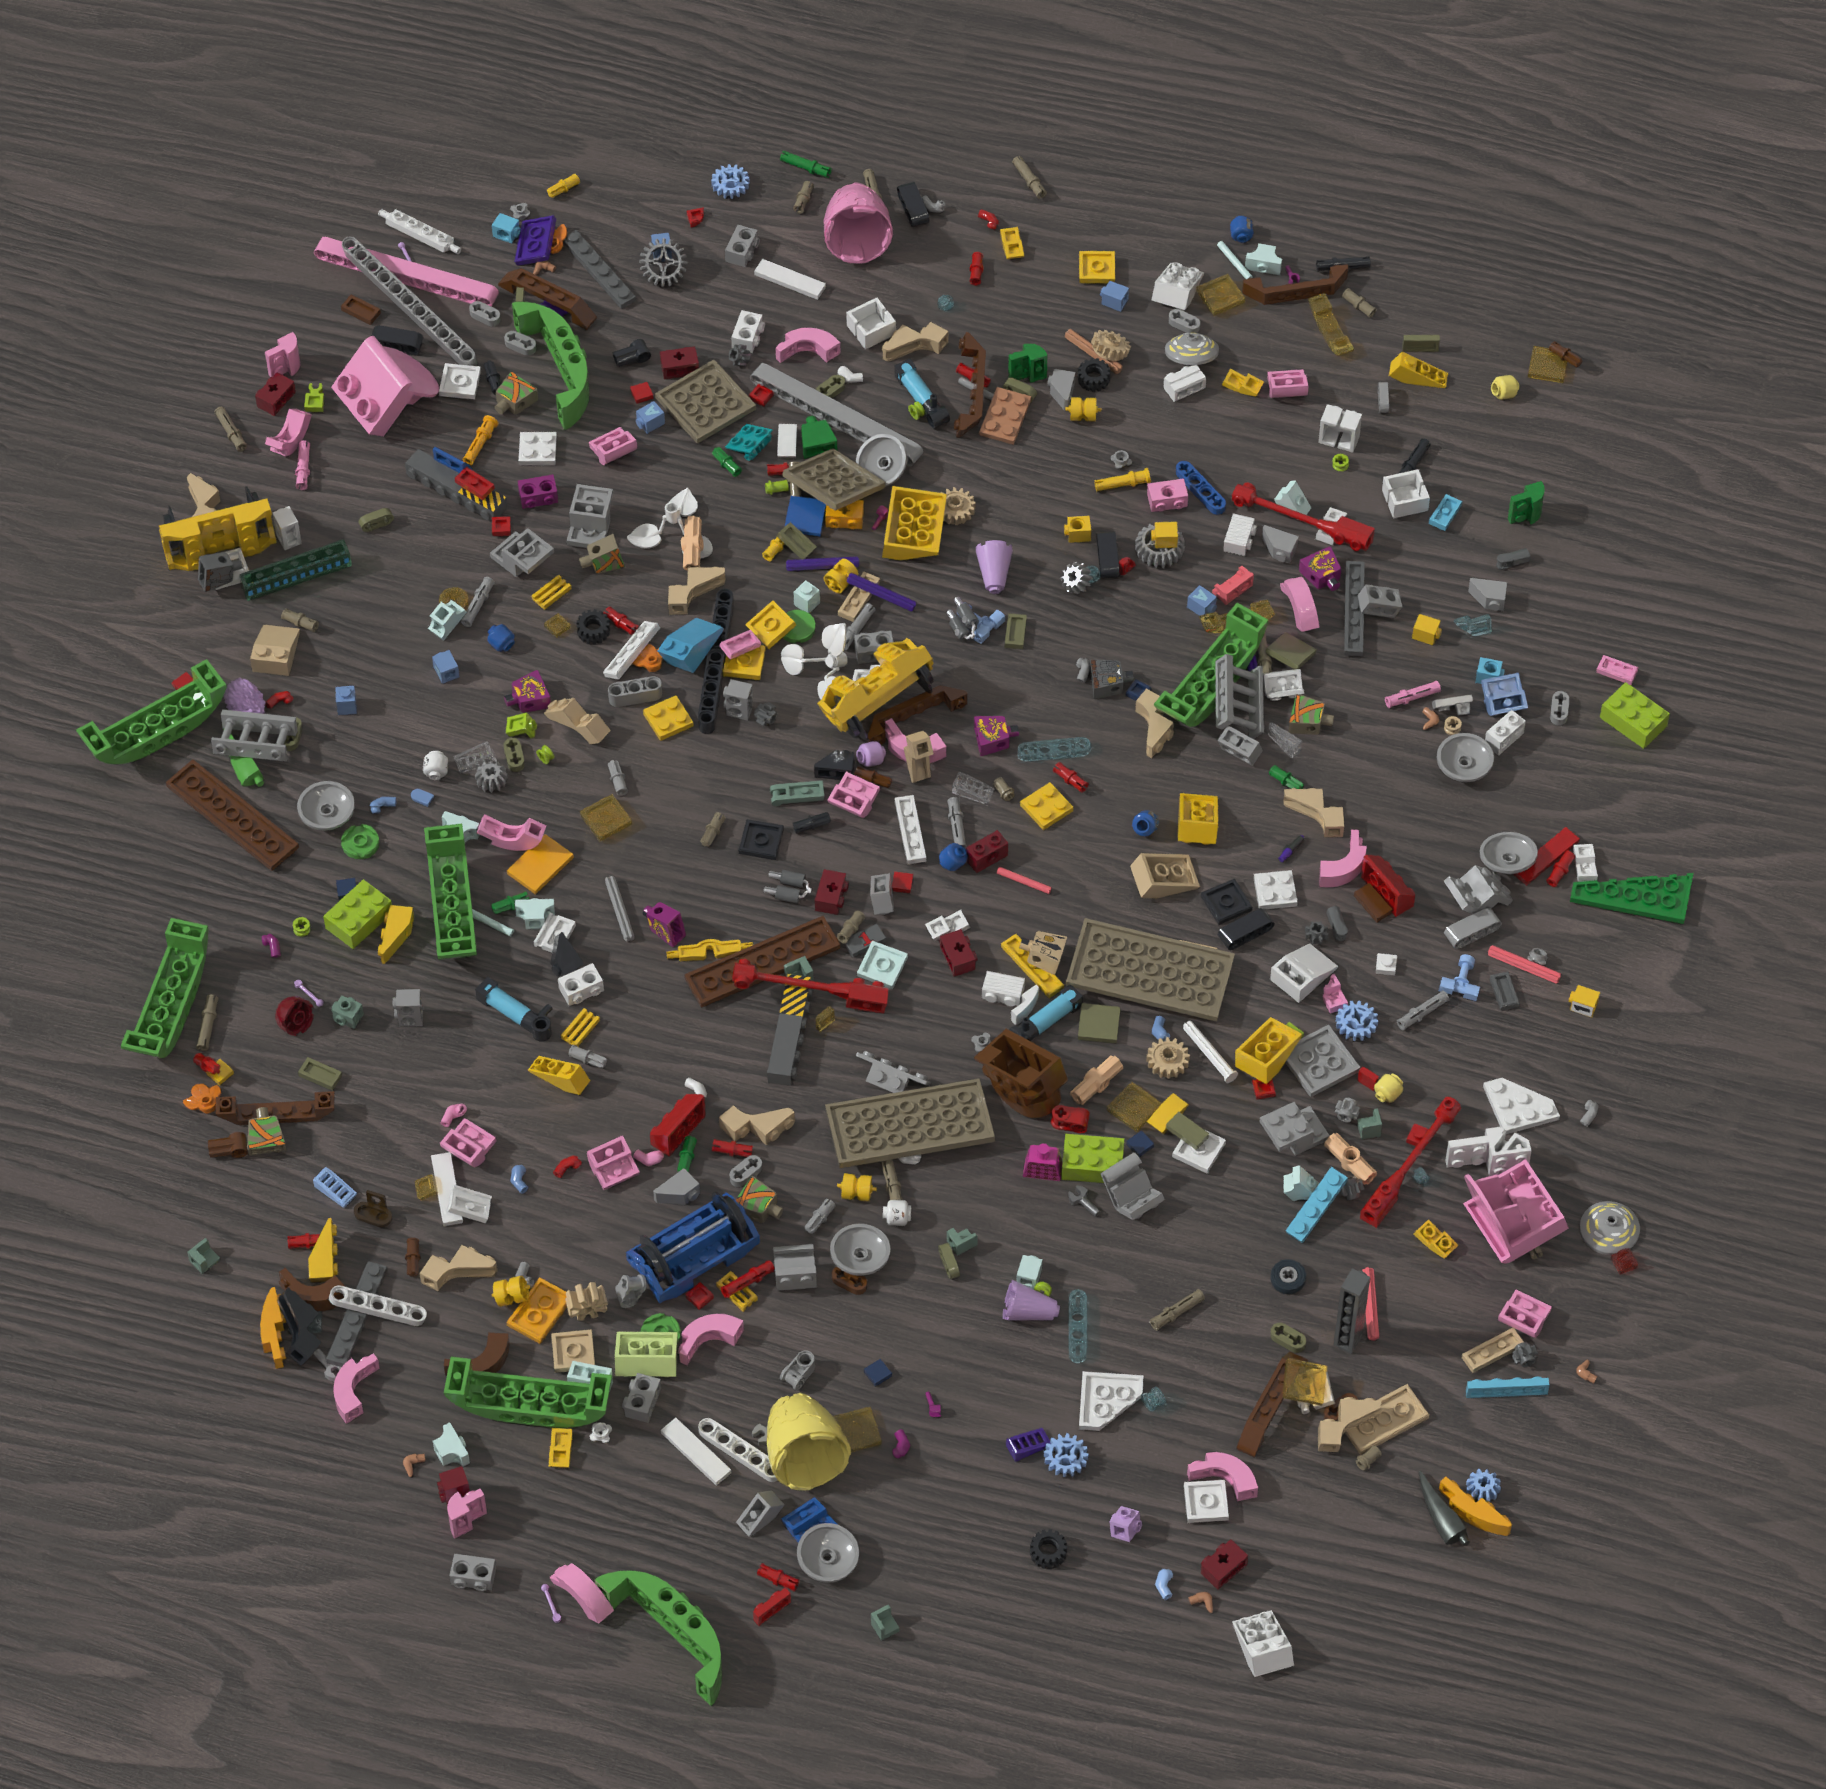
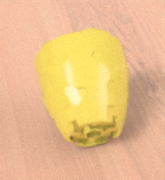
M797 1393L790 1397L788 1395L781 1397L773 1404L767 1424V1451L772 1472L780 1483L794 1490L806 1491L829 1482L844 1471L849 1463L851 1447L846 1436L841 1431L840 1425L819 1402L806 1394Z

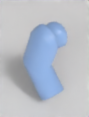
M1162 1569L1158 1573L1155 1583L1164 1600L1171 1598L1173 1595L1167 1586L1168 1581L1173 1578V1573L1169 1569Z

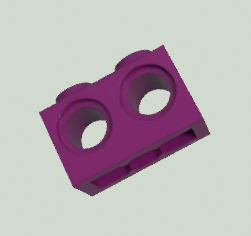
M553 474L518 480V491L522 509L558 503V493Z

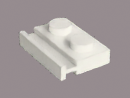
M550 912L534 940V946L542 947L543 950L552 953L555 936L563 932L566 938L569 939L576 926V922L559 915L555 916Z
M454 1185L448 1212L486 1223L492 1196Z

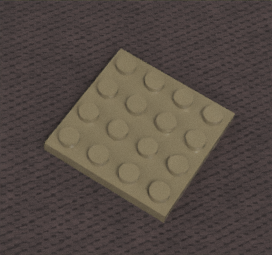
M715 360L708 362L655 393V398L697 444L756 410V404Z
M833 448L783 470L784 478L833 510H838L884 489L886 484L885 481Z

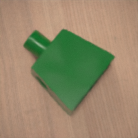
M815 416L807 417L806 424L801 425L804 459L817 456L832 448L837 450V439L826 420L817 421Z

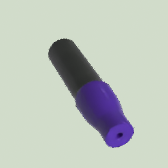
M1298 835L1291 844H1287L1283 848L1282 854L1278 858L1279 861L1284 862L1285 859L1292 855L1304 841L1303 835Z

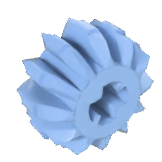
M1488 1468L1485 1472L1478 1469L1477 1473L1472 1472L1470 1479H1467L1466 1491L1474 1499L1477 1498L1478 1501L1483 1498L1486 1502H1490V1499L1495 1500L1497 1494L1500 1493L1501 1487L1499 1485L1501 1481L1496 1478L1495 1472L1489 1474Z

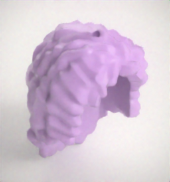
M237 678L227 685L223 697L228 710L265 713L263 694L249 680Z

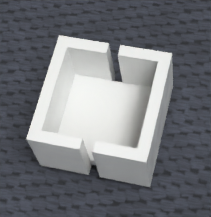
M878 298L846 312L847 327L854 336H857L858 341L865 350L892 337L896 330L895 319L886 311V308Z
M1327 404L1320 421L1319 443L1334 447L1340 432H1343L1338 449L1354 452L1360 437L1362 414L1350 410L1345 412L1338 406Z
M1419 469L1383 477L1382 491L1393 519L1428 511L1430 497L1425 485H1423Z

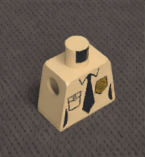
M1038 931L1034 941L1022 937L1019 948L1030 952L1027 959L1028 963L1055 975L1067 937Z

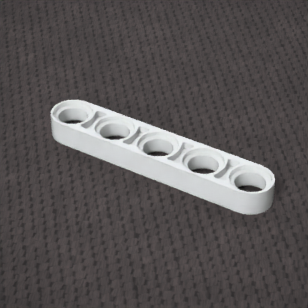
M344 1286L333 1287L329 1295L330 1302L335 1306L413 1326L422 1325L427 1316L426 1310L419 1305ZM340 1292L344 1295V1298L338 1300L333 1294ZM360 1297L364 1303L357 1305L354 1303L353 1298ZM374 1302H380L383 1305V1308L381 1310H377L373 1307L372 1304ZM399 1307L403 1313L396 1315L393 1313L392 1308ZM419 1312L422 1318L416 1320L412 1317V1313Z
M705 1418L700 1421L698 1428L702 1438L767 1481H778L775 1475L771 1476L767 1473L771 1466L766 1454L713 1419ZM705 1425H711L714 1428L709 1433L702 1430ZM726 1435L730 1440L727 1443H721L718 1441L719 1437ZM738 1446H743L746 1449L743 1454H737L734 1450ZM760 1457L762 1462L754 1465L751 1463V1459Z

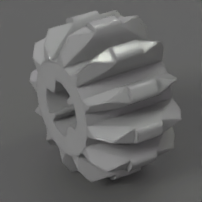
M1073 562V565H1067V571L1062 570L1064 576L1060 577V579L1064 581L1062 586L1068 592L1080 594V591L1086 592V586H1091L1088 581L1093 578L1089 575L1091 571L1086 568V565Z
M490 761L489 764L483 762L482 767H478L475 779L477 780L478 787H482L484 792L489 789L492 793L494 789L500 791V787H505L508 776L506 768L501 766L499 761L495 764Z

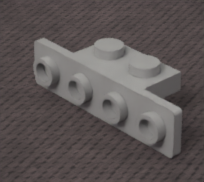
M865 1050L863 1053L857 1052L856 1054L857 1057L873 1063L866 1082L890 1092L905 1091L909 1079L928 1086L931 1084L930 1081H927V1076L920 1073L913 1075L909 1073L910 1069L901 1065L898 1068L891 1066V1061L884 1058L877 1060L874 1058L875 1054Z

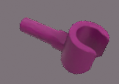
M1289 265L1285 266L1289 275L1288 283L1293 284V280L1299 283L1300 276L1292 273Z
M883 505L876 511L879 517L872 526L873 530L877 529L883 519L888 518V509Z
M929 1391L926 1392L929 1403V1415L931 1417H941L940 1405H934L931 1393Z

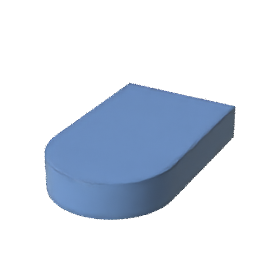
M415 789L411 792V799L427 807L434 798L433 794L421 789Z

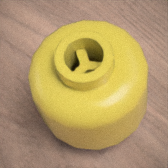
M1512 375L1496 377L1491 385L1492 394L1500 400L1514 398L1519 390V383Z
M1393 1073L1391 1075H1383L1374 1086L1376 1098L1381 1102H1394L1403 1092V1081Z

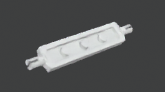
M381 209L378 213L379 216L386 219L385 224L442 252L449 250L456 254L461 252V247L454 245L453 237L398 210L389 213Z

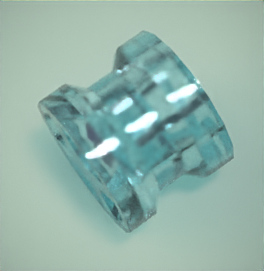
M1156 1386L1151 1389V1392H1145L1141 1395L1144 1405L1150 1412L1156 1410L1157 1406L1166 1404L1163 1393Z

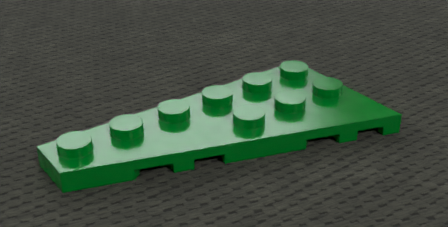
M1687 873L1685 876L1671 874L1669 877H1633L1621 881L1609 879L1608 882H1598L1597 880L1573 882L1570 902L1684 924L1694 873Z

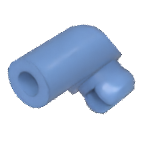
M380 797L372 801L370 804L371 812L380 813L381 806L396 807V797Z
M1156 1016L1152 1027V1034L1157 1040L1161 1038L1164 1042L1167 1037L1170 1039V1034L1163 1028L1165 1019L1162 1016Z

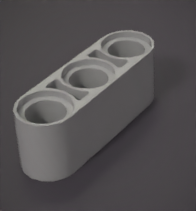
M651 676L613 683L608 687L609 703L614 707H622L659 700L662 697V682L658 677Z
M1488 907L1446 928L1444 934L1455 949H1459L1495 932L1502 923L1493 910Z

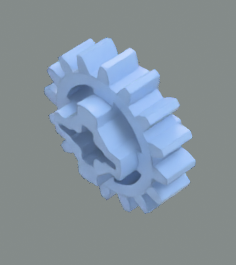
M728 164V168L721 166V170L716 169V174H712L711 184L713 191H717L718 196L723 194L724 198L730 196L733 199L734 195L740 197V193L745 194V189H749L748 172H744L743 167L737 169V165L731 167Z
M1350 1001V1006L1343 1004V1009H1338L1335 1021L1337 1022L1336 1028L1340 1029V1034L1346 1033V1039L1351 1036L1353 1041H1356L1357 1037L1363 1041L1364 1036L1370 1038L1371 1033L1376 1032L1378 1014L1374 1013L1373 1007L1368 1009V1003L1361 1005V1001H1358L1357 1004Z
M1066 1433L1065 1438H1062L1060 1434H1058L1057 1440L1051 1438V1444L1047 1443L1046 1450L1044 1451L1045 1465L1049 1464V1471L1055 1469V1475L1061 1472L1063 1477H1066L1067 1473H1070L1073 1477L1074 1471L1081 1473V1467H1086V1460H1088L1087 1446H1083V1440L1076 1441V1435L1073 1438H1069V1433Z

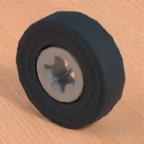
M1291 1259L1279 1261L1271 1270L1270 1279L1272 1286L1282 1294L1290 1295L1299 1292L1306 1283L1304 1267L1299 1262ZM1285 1275H1286V1276L1292 1275V1279H1291V1278L1285 1279Z

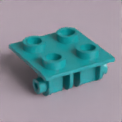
M746 424L730 440L725 448L744 452L746 460H753L761 452V449H764L771 441L772 435L770 433L773 430Z

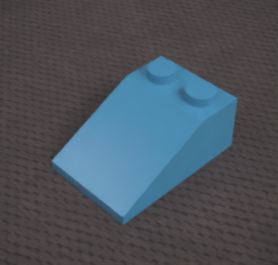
M695 618L667 636L657 652L667 664L694 673L724 628Z

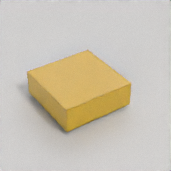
M221 1059L216 1062L221 1066L219 1074L213 1075L210 1072H206L219 1086L234 1074L233 1069Z

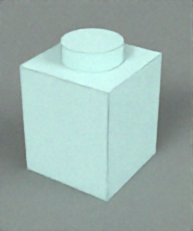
M806 580L794 591V605L799 609L810 613L820 604V590Z
M1023 1255L1017 1272V1282L1034 1289L1041 1275L1042 1259L1032 1255Z

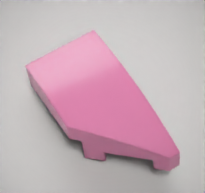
M1335 974L1331 975L1328 985L1324 987L1323 1000L1330 1014L1337 1012L1338 1009H1343V1004L1348 1005L1341 991V984Z

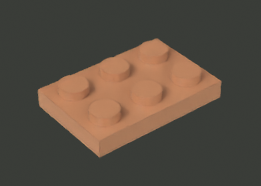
M997 387L979 431L980 436L1014 445L1031 403V396Z

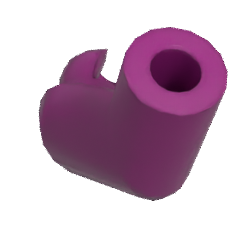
M272 934L263 935L262 944L264 946L270 945L271 957H280L278 939Z
M903 1429L894 1433L898 1444L892 1450V1453L898 1459L901 1456H905L910 1449V1442Z

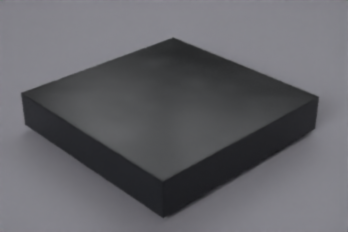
M747 819L738 850L739 854L776 860L784 825Z
M1235 878L1201 892L1202 900L1218 925L1253 910L1252 905Z

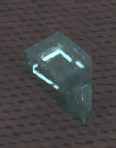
M1489 614L1471 619L1468 615L1454 619V623L1472 636L1492 632Z

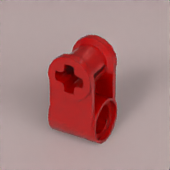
M1058 1105L1052 1110L1051 1125L1057 1130L1085 1133L1088 1128L1090 1112L1085 1108Z

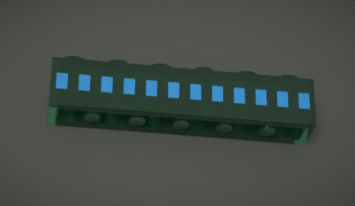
M344 539L241 573L239 577L247 601L350 567L352 563L348 547Z

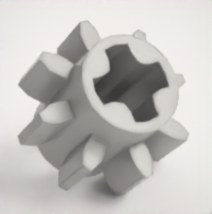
M1344 1098L1343 1102L1338 1100L1335 1107L1338 1119L1343 1122H1350L1352 1118L1357 1120L1360 1107L1357 1106L1358 1104L1354 1099Z

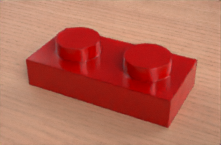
M465 467L454 478L455 483L481 500H484L495 489L493 483L468 467Z
M786 1587L781 1591H776L768 1601L760 1603L755 1607L753 1618L758 1626L791 1603V1593Z

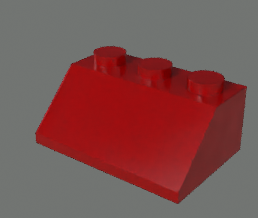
M1365 855L1363 857L1361 878L1366 884L1370 883L1393 909L1392 914L1397 917L1414 907V891L1408 888L1402 877L1392 870L1388 861L1385 862L1381 856Z
M686 1094L683 1099H679L674 1109L670 1113H666L662 1122L651 1130V1145L670 1157L684 1141L685 1137L689 1136L706 1117L704 1095Z

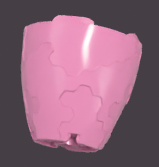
M858 182L847 184L835 192L827 206L823 222L827 248L834 256L847 263H867L882 255L890 245L893 236L889 212L882 199L871 188Z

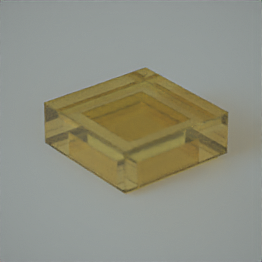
M557 613L544 622V627L557 638L570 629V624Z
M830 1006L816 1016V1028L820 1032L835 1021V1013Z
M433 1174L415 1181L417 1198L419 1200L438 1193L436 1179Z

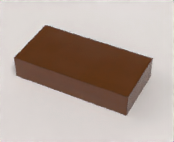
M352 294L341 305V311L369 325L381 314L380 308Z
M1370 883L1354 892L1356 900L1376 923L1392 914L1393 909Z

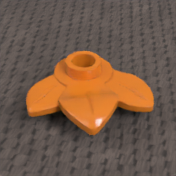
M561 224L554 230L551 254H556L563 248V241L567 237V228L564 224Z
M647 644L632 664L636 667H645L650 672H655L661 668L663 658L657 652L658 649L651 644Z
M196 1084L192 1087V1096L184 1099L183 1104L190 1110L199 1109L203 1113H212L216 1109V1097H220L221 1089L218 1085L208 1088L204 1084Z

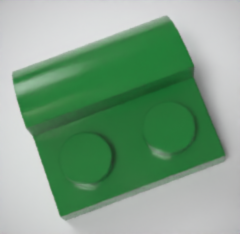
M1023 344V351L1014 352L1009 355L1008 378L1016 380L1028 378L1030 383L1047 378L1048 355L1046 351L1036 344Z
M1542 481L1526 485L1524 493L1511 496L1508 513L1510 524L1522 522L1528 519L1530 525L1538 521L1542 512L1545 492Z

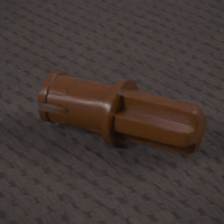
M1556 341L1552 342L1549 346V351L1560 357L1562 361H1567L1575 367H1579L1582 364V359L1572 353L1570 348H1565Z
M858 766L854 773L855 776L886 788H889L892 783L890 777L878 774L876 770L871 771Z
M408 1238L407 1254L405 1255L407 1275L414 1277L419 1274V1260L421 1259L419 1239Z

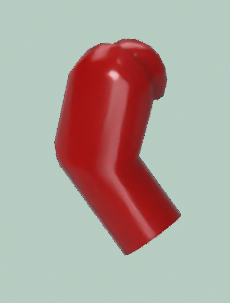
M982 209L979 211L978 218L989 221L987 227L995 230L997 225H999L997 217Z
M289 691L278 692L267 699L265 705L271 709L282 700L285 704H288L293 700V696L290 695Z
M575 1155L567 1157L560 1161L553 1174L561 1178L567 1168L572 1166L574 1169H577L581 1166L582 1161Z

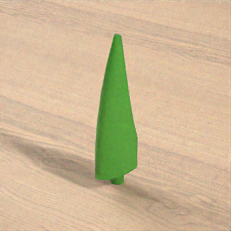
M230 734L229 739L235 740L233 736ZM229 755L232 767L242 786L257 784L260 787L264 784V778L252 758Z

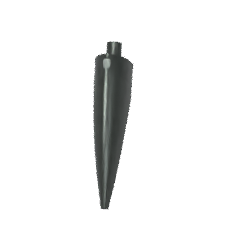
M1419 1471L1421 1488L1427 1508L1444 1543L1450 1545L1460 1541L1463 1546H1467L1470 1541L1467 1538V1531L1456 1512L1435 1492L1422 1471Z

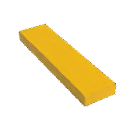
M1017 934L1002 942L1001 948L1048 998L1064 989V984L1056 975L1027 962L1030 952L1019 948L1022 939Z

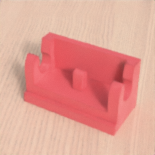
M1240 566L1238 568L1239 571L1223 584L1214 585L1215 588L1212 590V593L1225 605L1253 586L1254 574L1250 573L1243 566Z

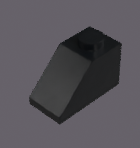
M848 750L833 751L814 764V778L842 780L846 772L853 774L854 752Z
M563 932L555 936L550 962L552 965L551 969L557 977H563L584 964Z

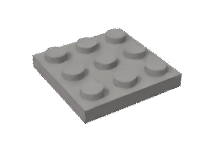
M1329 1025L1300 1039L1285 1062L1310 1097L1355 1075L1360 1070V1066Z

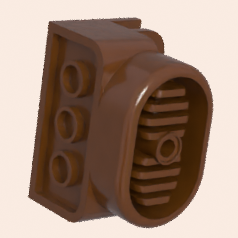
M1006 1028L974 1057L975 1061L983 1064V1073L990 1078L992 1086L1000 1098L1019 1114L1028 1118H1040L1052 1113L1053 1108L1060 1104V1088L1068 1079L1061 1058Z

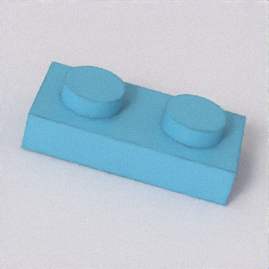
M1446 494L1429 519V524L1446 531L1461 508L1462 501Z

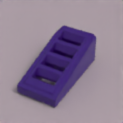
M1043 1428L1006 1439V1447L1015 1462L1045 1449L1047 1443L1051 1444ZM1040 1435L1044 1442L1040 1443L1037 1436ZM1033 1438V1440L1035 1441L1036 1445H1033V1444L1031 1443L1030 1439ZM1026 1441L1029 1447H1025L1023 1442Z

